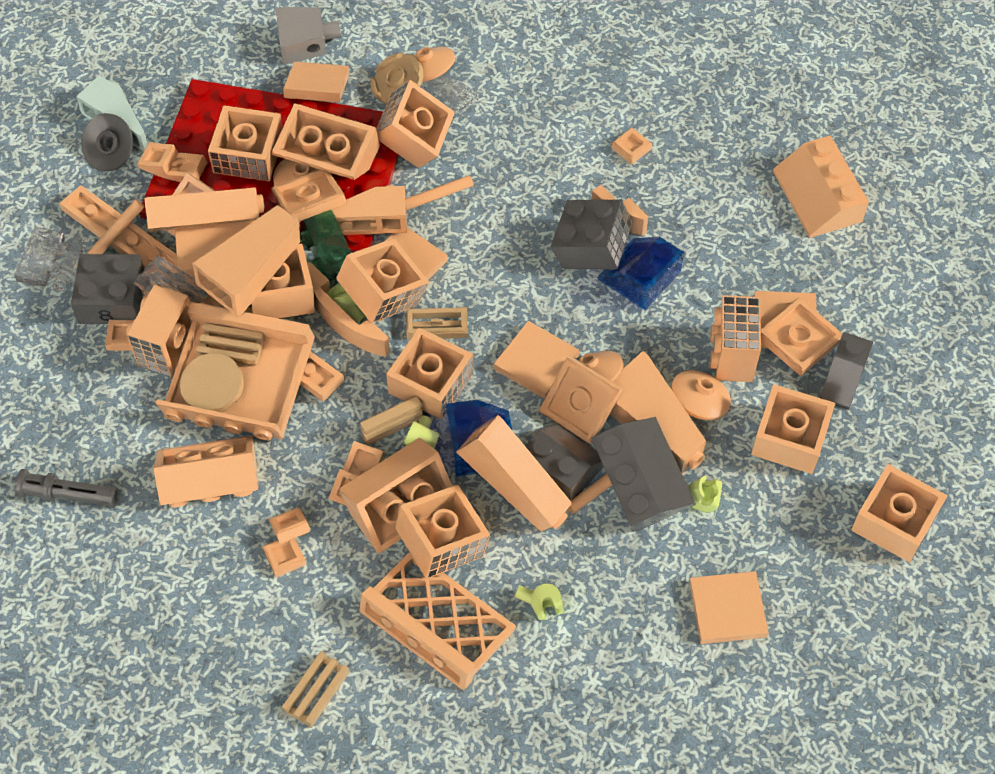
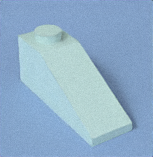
M99 75L76 96L81 113L89 119L103 113L115 114L121 117L131 130L133 146L144 152L148 145L144 130L128 103L122 88L115 81H108Z

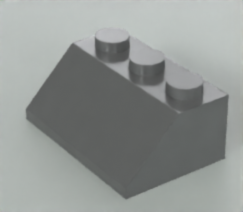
M656 417L623 423L591 438L627 520L636 532L696 505Z

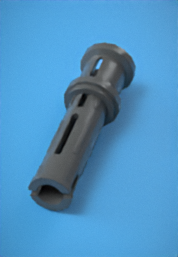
M21 469L15 483V495L19 498H24L25 495L41 497L46 502H51L58 498L114 508L118 498V488L61 480L53 473H48L45 476L32 474L27 469Z

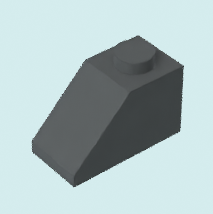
M843 332L820 395L821 399L834 402L836 406L847 410L850 409L873 341Z

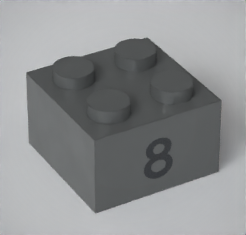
M79 254L71 301L78 324H108L109 320H135L140 311L146 281V271L139 254Z

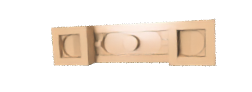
M311 262L307 263L313 286L314 304L326 323L351 344L376 355L385 357L389 355V337L368 319L358 325L326 294L331 289L329 279Z

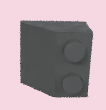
M559 424L539 430L525 445L570 501L580 494L604 467L596 449Z

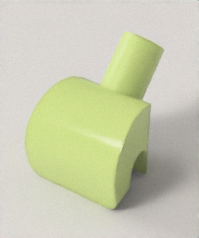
M340 283L326 292L357 324L366 318Z
M422 416L418 423L414 421L403 444L407 446L416 439L421 438L432 448H435L439 434L430 429L431 418Z
M707 475L687 486L696 503L692 508L704 512H713L719 507L722 481L717 479L706 481Z
M542 584L536 587L534 591L521 585L518 587L515 598L531 604L539 620H546L544 610L547 607H553L557 615L564 613L561 594L556 586Z

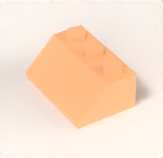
M294 103L272 150V155L355 180L370 169L380 143L376 127Z
M831 135L803 143L773 169L775 177L809 238L863 222L869 201Z
M253 435L157 450L153 470L160 505L169 504V507H181L188 504V501L201 499L202 502H212L220 499L223 495L234 494L235 497H244L252 494L254 490H258L259 480Z
M418 438L339 488V491L349 513L372 547L379 554L402 539L395 529L400 505L452 487L439 452L421 438Z

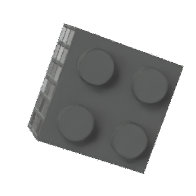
M622 199L566 201L551 244V249L562 268L618 269L633 223Z

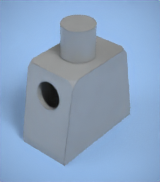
M317 7L275 8L283 65L325 55V40L341 38L339 21L322 23L321 11Z

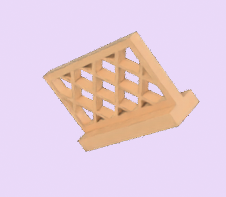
M409 552L374 588L369 586L361 594L360 613L464 691L472 682L473 676L515 631L516 625L444 572L428 579L425 577L405 578L404 570L411 563L417 565ZM430 585H444L449 589L450 597H431ZM425 586L426 598L407 599L406 587ZM389 587H402L403 599L389 600L381 593ZM456 604L471 605L475 608L476 616L457 617ZM451 605L452 617L433 618L432 606ZM427 606L428 619L413 618L409 615L408 607ZM495 623L503 631L498 636H484L482 624ZM477 624L478 637L460 638L458 625ZM453 625L455 638L441 639L435 634L434 626ZM480 645L481 655L472 662L462 654L461 646Z

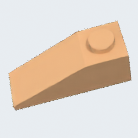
M388 185L385 187H374L347 199V203L315 215L317 236L407 233L405 186Z

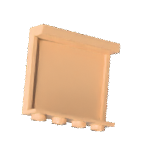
M191 302L187 313L192 319V324L165 401L159 399L156 401V405L163 412L164 417L175 422H182L183 419L191 420L196 425L204 428H211L212 425L220 426L225 431L233 434H241L242 431L253 433L255 437L267 441L271 440L272 437L283 439L315 338L309 325L247 312L237 317L227 308ZM204 323L262 332L265 335L258 365L235 362L243 374L244 386L237 402L234 401L230 408L224 412L189 406L181 395L179 383L182 372L192 360L198 357L196 348L201 343L199 338L204 333L202 329ZM211 335V336H213V337H220V338H226V339H232V340H238V341H245V342L256 343V342H252V341H246V340H240V339H233V338H227V337H221V336ZM212 344L208 345L209 348L253 355V351L232 349L227 348L225 346H218Z

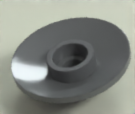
M103 113L93 117L87 123L82 133L81 147L83 155L92 167L100 171H114L122 167L130 157L133 147L132 133L128 124L115 114Z

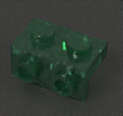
M328 210L303 221L300 239L304 248H310L314 256L311 263L331 281L337 278L346 256L351 254V251L333 211Z

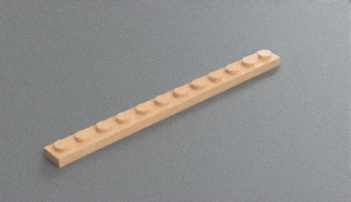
M82 185L59 203L62 211L99 238L121 216L118 211ZM133 222L110 245L121 254H139L145 271L170 290L188 295L190 303L196 302L225 308L202 288L181 292L177 254ZM249 306L244 311L247 313H252L251 308ZM310 351L300 385L324 402L344 382V376Z

